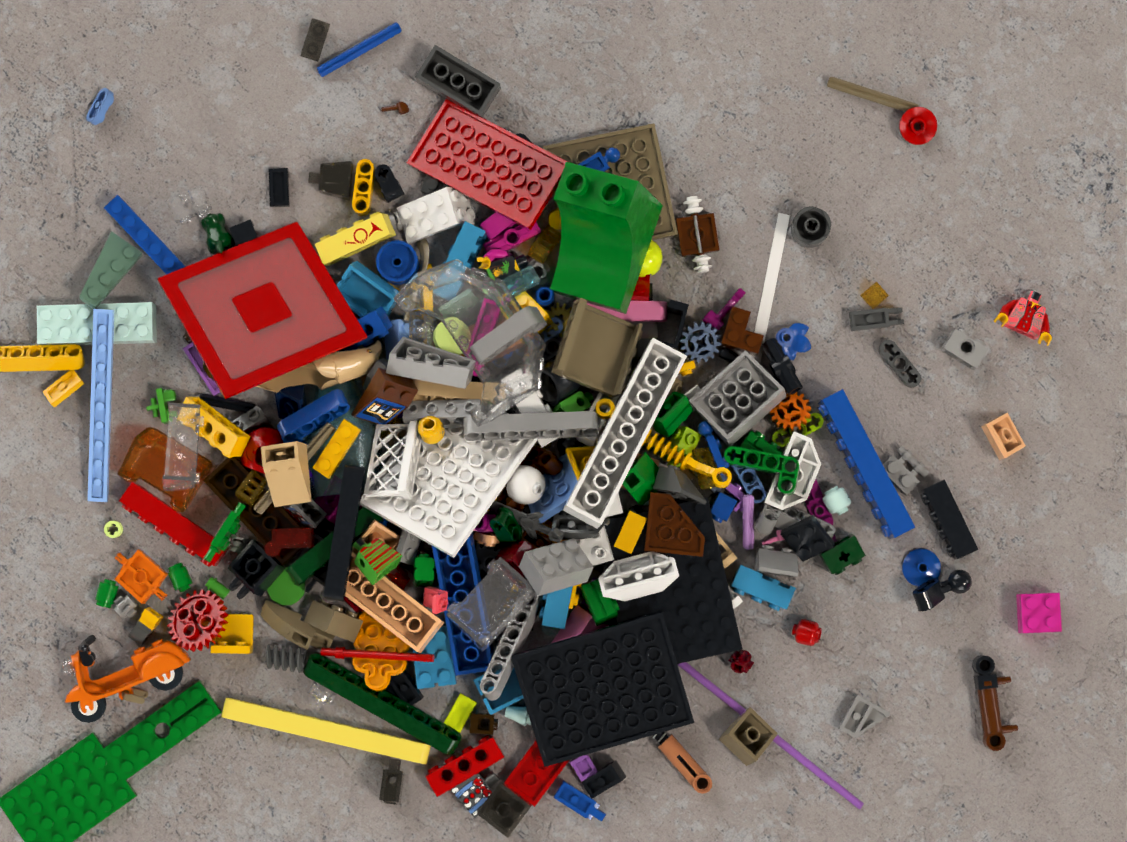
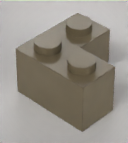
M323 599L321 602L312 601L304 622L326 633L351 642H355L363 623L362 620L356 618L358 614L349 610L344 613L343 608L336 605L332 606V603Z

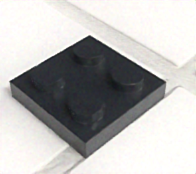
M814 515L781 531L782 537L802 562L835 546L833 539Z

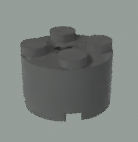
M813 206L801 209L791 223L793 239L804 248H813L821 245L831 230L829 215L824 210ZM809 224L810 226H815L813 231L807 228Z

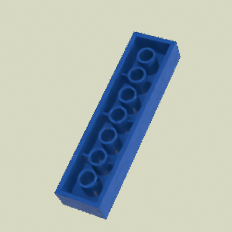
M842 389L821 400L818 403L819 407L817 409L820 415L828 421L826 426L830 434L835 435L837 439L835 443L839 451L844 452L846 465L849 469H853L855 473L853 478L856 484L862 486L864 490L862 495L865 501L871 503L873 507L871 512L876 520L879 519L882 524L880 529L883 535L892 539L915 528L844 390Z
M472 532L454 558L432 546L439 588L448 591L447 610L444 611L455 676L486 671L494 655Z

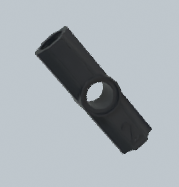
M771 338L761 344V348L770 362L769 365L774 376L779 378L787 395H793L802 389L803 386L794 372L790 358L784 354L776 338Z

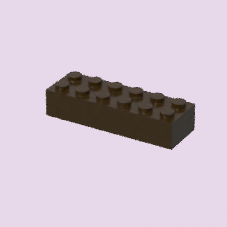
M237 457L226 458L203 480L231 511H234L239 502L246 506L240 514V521L282 565H286L311 540L312 537L282 506L274 507L272 502L263 514H259L253 509L267 489L241 464Z

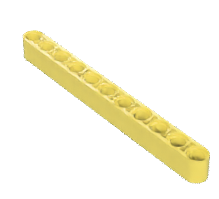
M225 698L221 717L421 764H427L431 748L430 745L423 742L233 698Z

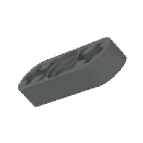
M892 340L882 342L879 346V353L900 380L909 388L918 386L921 382V375L901 349ZM885 344L887 346L891 345L893 347L891 349V352L893 354H895L896 352L899 354L892 359V361L889 359L890 357H892V355L889 352L885 353L883 351L885 349ZM900 358L905 361L903 369L896 368V359ZM908 367L911 369L908 373L911 376L915 375L917 377L915 378V384L914 382H908L909 376L906 373L904 375L901 374Z

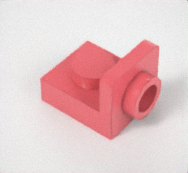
M432 586L425 587L423 606L431 608L433 614L447 610L448 591Z

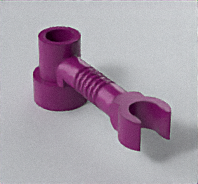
M741 288L738 289L718 314L711 309L701 321H704L705 325L711 323V327H715L718 331L724 325L722 319L746 292Z

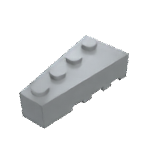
M402 337L389 353L386 373L466 389L472 380L476 360Z

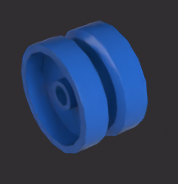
M395 240L387 242L380 248L376 257L377 270L382 278L392 285L401 286L408 284L414 280L418 273L420 264L417 253L411 245L404 241ZM397 260L401 261L400 265L394 264L397 263Z

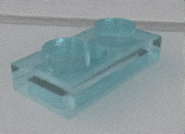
M532 265L497 283L506 300H509L540 284L541 281Z

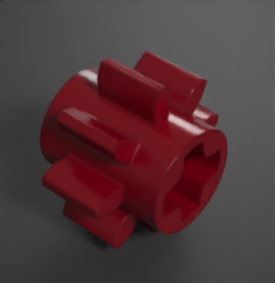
M746 650L734 651L728 660L731 662V669L736 673H747L754 664L751 661V654Z

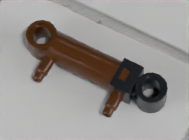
M980 655L974 658L972 667L979 674L974 676L975 689L978 692L984 735L983 744L990 750L999 751L1004 748L1006 742L1003 734L1018 731L1017 725L1002 726L997 695L998 685L1010 683L1011 677H997L996 674L992 673L995 669L994 660L989 656ZM982 660H986L988 663L986 670H981L979 667ZM996 735L998 737V743L995 746H992L990 744V738Z

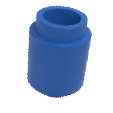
M541 287L536 291V302L544 310L553 307L555 296L549 287Z

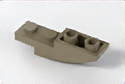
M268 600L264 603L260 614L261 617L287 640L306 650L309 649L310 645L319 649L330 648L335 635L326 633L301 621L302 614Z

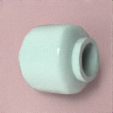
M835 486L824 492L823 502L829 513L834 514L837 512L839 516L848 511L847 506L851 504V500L844 488Z

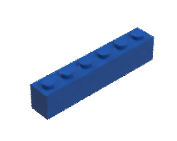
M119 195L104 207L166 275L186 267Z

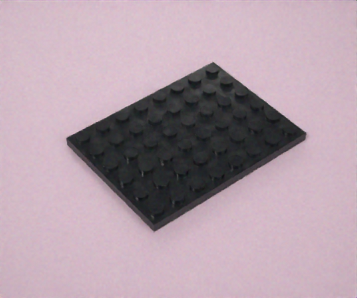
M708 497L705 498L707 501L706 505L689 501L678 504L705 537L703 557L656 552L675 559L679 577L662 592L628 601L616 600L619 606L617 611L618 617L616 618L617 624L662 611L677 664L743 649ZM648 511L636 513L648 520ZM627 515L610 519V523L608 526L605 525L614 560L603 563L605 571L614 561L651 552L644 551L647 521L632 554L614 547Z
M662 611L511 656L544 767L694 723Z

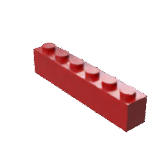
M131 482L119 500L123 503L121 507L130 513L134 511L139 514L137 518L147 524L149 521L155 525L153 527L154 530L162 535L164 532L170 536L169 540L176 545L180 543L186 547L185 551L192 556H195V554L202 558L200 561L208 567L211 565L217 566L228 551L227 548L225 552L216 553L211 562L203 559L215 537L136 482Z

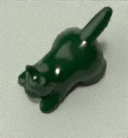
M209 213L207 217L202 219V227L207 233V248L211 254H216L217 251L222 253L225 247L232 248L235 241L225 229L223 214Z

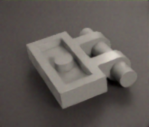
M901 445L896 450L901 457L897 459L894 455H891L883 463V466L892 483L905 495H908L920 482L915 475L920 473L925 477L929 471L924 468L925 465L922 462L919 463L912 456L913 453L909 449L906 450ZM906 460L914 467L911 471L903 465Z

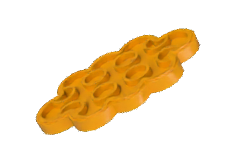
M364 611L359 615L358 619L362 620L363 623L355 642H353L356 650L406 653L409 650L410 646L368 613ZM353 658L352 665L358 672L365 674V683L370 689L382 691L389 685L391 676L399 675L406 669L407 661Z

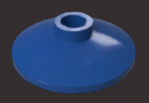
M916 549L905 557L902 571L910 584L919 587L928 580L939 578L941 564L938 557L932 551ZM921 564L926 566V570L923 572L919 569Z

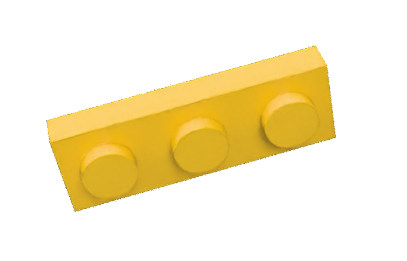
M343 419L314 464L313 469L330 479L361 432V429L347 419Z

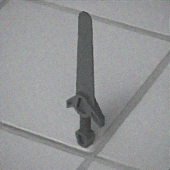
M494 501L489 510L495 513L502 506L510 509L518 524L524 528L532 539L537 540L538 538L535 530L548 535L551 541L560 542L563 538L564 533L557 527L551 529L539 523V518L543 517V514L539 512L525 514L497 501Z

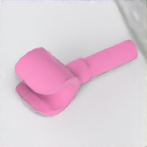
M776 530L777 537L763 541L762 545L785 540L781 535L782 530Z

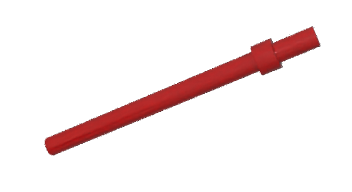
M336 647L335 649L321 648L320 651L321 656H335L337 659L353 657L434 662L435 659L434 654L345 649V647Z

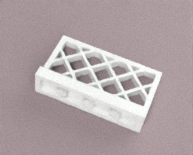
M417 420L410 421L409 424L376 425L364 489L365 497L402 496L404 499H412L422 442L418 433L419 422ZM389 430L391 433L382 440L380 438L381 431ZM402 430H407V435L401 440L396 436ZM395 437L398 442L389 448L386 443ZM402 445L404 452L397 457L393 452ZM385 446L388 451L381 457H378V450ZM392 454L395 460L386 466L383 461ZM381 463L385 468L376 475L374 468ZM400 463L401 470L394 475L390 470ZM389 472L392 477L383 484L380 478ZM378 480L381 486L376 491H370L371 486ZM396 480L398 482L397 490H388L387 487Z

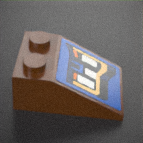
M378 368L351 415L352 417L375 424H389L409 407L418 389L411 378L387 374L385 369Z

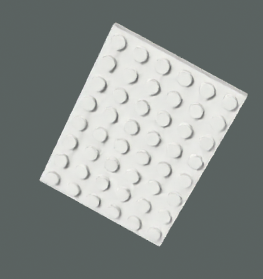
M497 409L499 414H508L501 409ZM464 427L444 428V437L438 443L427 444L423 440L421 442L412 499H404L402 496L365 497L363 494L360 505L454 558L538 439L468 441L464 438ZM401 445L394 454L397 457L404 452V447ZM393 455L386 462V466L395 460ZM398 463L390 471L395 475L401 470V464ZM387 472L380 480L384 484L392 475ZM378 480L371 486L370 491H376L381 486ZM395 480L387 487L388 490H397L398 482Z

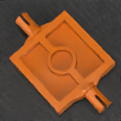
M139 549L129 559L125 558L121 553L117 554L115 559L123 566L115 580L141 604H145L153 594L161 599V601L167 597V594L159 587L168 573L148 555Z

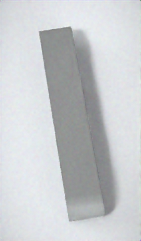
M594 411L471 415L463 419L464 438L468 441L591 437L599 433L598 415Z
M525 586L481 680L480 690L488 700L494 701L501 696L514 668L511 656L521 652L545 601L542 600L543 595L538 596L532 586ZM530 601H534L533 604L527 605ZM522 618H526L525 621L519 622ZM514 635H518L516 639H511ZM506 652H510L508 656L503 657ZM502 669L499 674H495L497 670ZM494 686L492 691L487 692L489 687Z

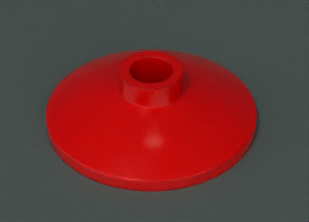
M913 107L902 115L899 123L900 133L907 142L913 145L925 144L932 140L936 134V117L927 108ZM915 123L920 124L919 130L914 128Z

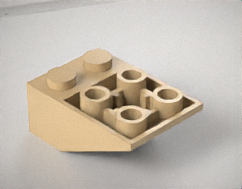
M295 441L261 447L262 466L274 507L312 502L307 444Z

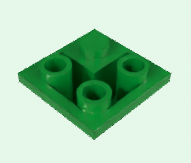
M646 452L633 462L622 484L640 506L650 499V492H658L653 489L659 467Z

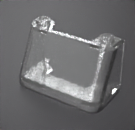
M501 557L490 562L487 566L489 569L487 575L462 602H453L447 609V617L481 651H484L535 596V591L530 583Z

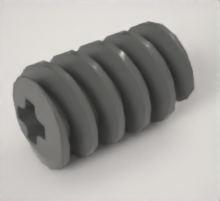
M270 644L267 645L265 662L268 669H271L274 664L275 670H279L282 665L283 671H286L288 667L291 672H294L296 667L298 673L303 671L306 665L307 650H305L304 654H301L300 648L294 653L293 647H290L289 651L286 652L285 646L282 647L281 651H278L277 645H275L273 650H271Z

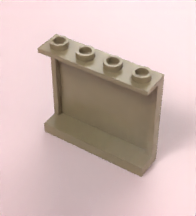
M579 298L573 303L551 372L610 397H617L625 390L626 383L624 382L632 368L630 365L631 360L637 353V348L635 347L637 341L642 336L643 331L641 328L643 324L634 325L587 305L588 300Z

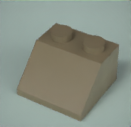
M749 707L727 728L719 740L748 766L758 760L778 733Z

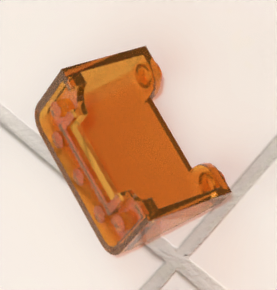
M148 427L134 437L117 474L127 482L143 480L170 496L172 508L175 511L184 513L202 486L203 480L208 476L213 464L207 458L160 430Z

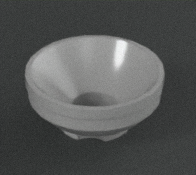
M538 256L528 259L529 264L521 268L523 284L533 291H537L541 287H549L555 274L551 262L546 258ZM535 267H540L543 270V275L539 278L532 275V269Z

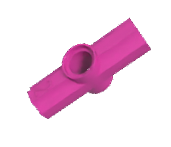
M537 222L531 230L519 225L513 229H508L504 234L483 244L486 252H489L491 249L508 251L541 233ZM513 234L518 239L515 243H510L507 241V237Z

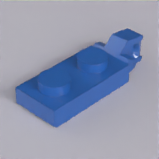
M563 781L553 797L584 818L591 820L594 816L602 822L606 816V813L598 809L600 804L566 781Z

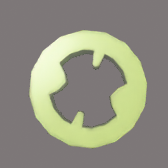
M109 521L104 527V533L110 538H117L123 532V526L118 521ZM113 524L116 525L115 527H118V531L114 532V535L111 534L112 531H109V527H112Z

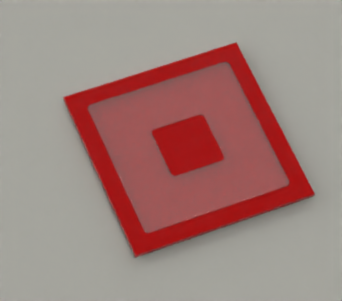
M298 222L157 278L225 399L367 339L365 331Z

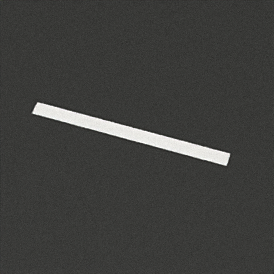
M778 213L754 333L764 335L761 344L765 342L790 215ZM761 347L758 356L751 355L759 364L763 352Z

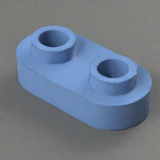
M107 88L99 91L87 113L86 119L88 122L97 125L104 121L109 106L114 102L112 91Z

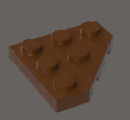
M650 492L644 551L703 557L705 537L670 494Z

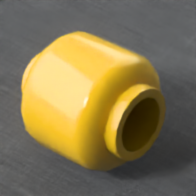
M426 416L418 423V433L427 444H436L444 437V426L439 418Z

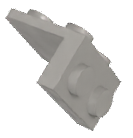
M392 524L391 530L401 536L396 549L402 555L400 562L413 566L421 539Z

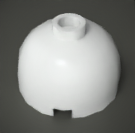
M520 465L507 482L506 488L508 496L514 502L532 504L543 496L546 483L539 470L532 466Z

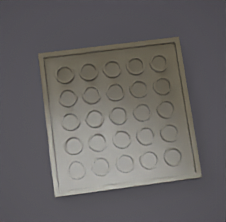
M654 123L543 146L544 150L577 165L599 151L602 156H605L609 148H617L620 152V159L615 163L608 162L607 164L610 168L605 172L639 181L663 205L651 240L678 235ZM554 200L555 208L557 209L558 205Z

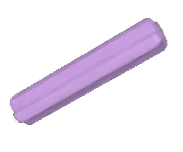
M751 494L743 495V548L746 550L754 548V496Z

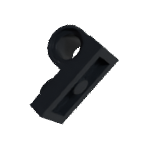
M614 760L581 783L590 797L594 798L620 783L627 776L617 760Z

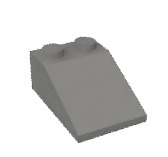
M767 545L757 548L754 571L798 577L797 554H793L792 549L781 548V551H775L773 546Z

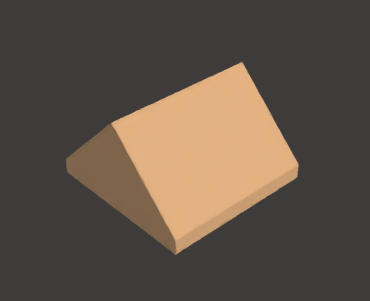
M1008 412L981 426L999 460L1007 458L1026 446Z

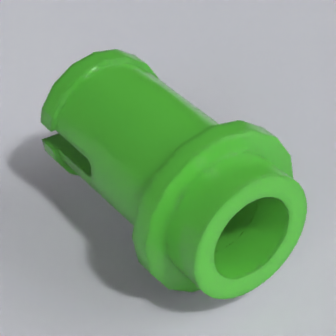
M211 577L205 585L207 590H211L224 600L230 590L218 582V578L214 579Z

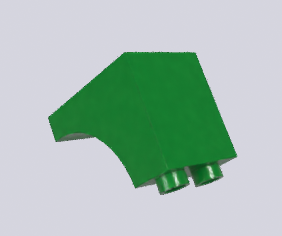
M566 162L554 196L561 217V244L550 289L562 296L576 300L583 298L588 300L587 303L626 314L663 205L639 181Z

